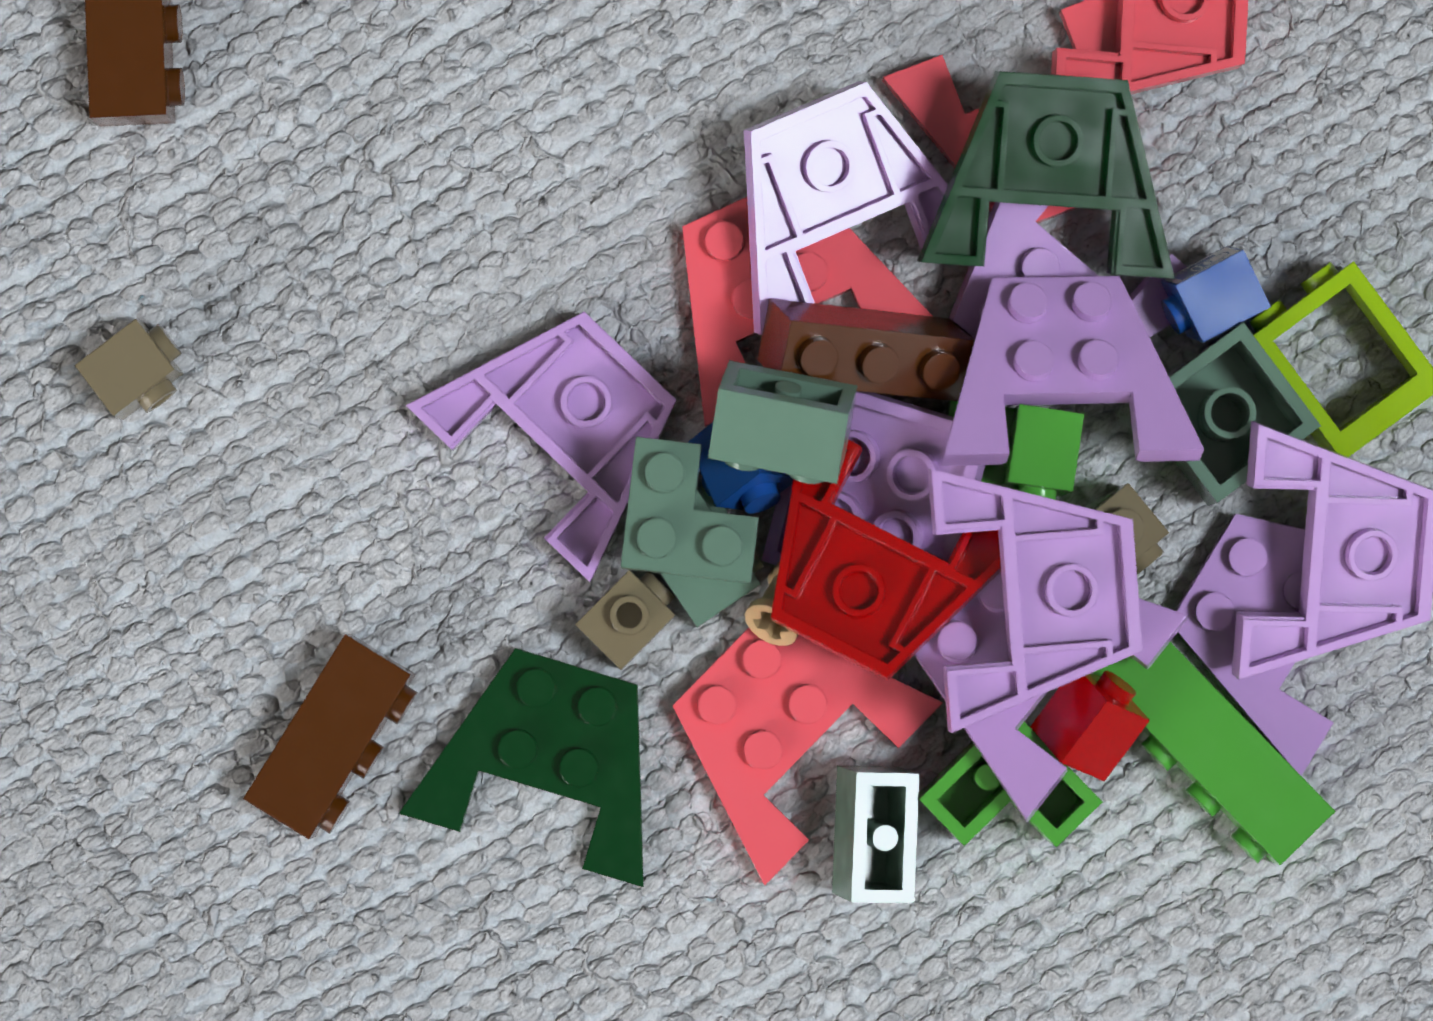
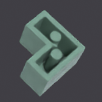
M636 437L620 567L628 570L751 584L759 517L695 510L702 452L701 444Z

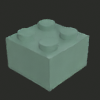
M1244 322L1233 328L1169 376L1204 448L1199 461L1174 462L1207 506L1220 502L1247 482L1251 420L1302 440L1321 427Z

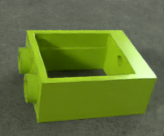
M1354 261L1340 271L1335 268L1332 262L1328 263L1300 284L1307 295L1287 309L1281 300H1278L1270 308L1264 310L1249 322L1256 331L1253 336L1321 425V427L1311 433L1316 443L1320 447L1350 457L1433 395L1432 365ZM1345 288L1410 376L1342 427L1338 428L1273 340Z

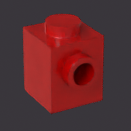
M1105 670L1101 676L1090 673L1060 686L1030 727L1062 764L1105 782L1150 720L1132 701L1136 691L1122 678Z

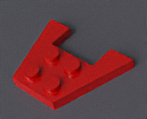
M848 439L846 455L837 484L825 481L817 484H808L793 480L771 620L888 681L1001 572L998 530L962 533L948 562L834 505L863 451L860 445Z

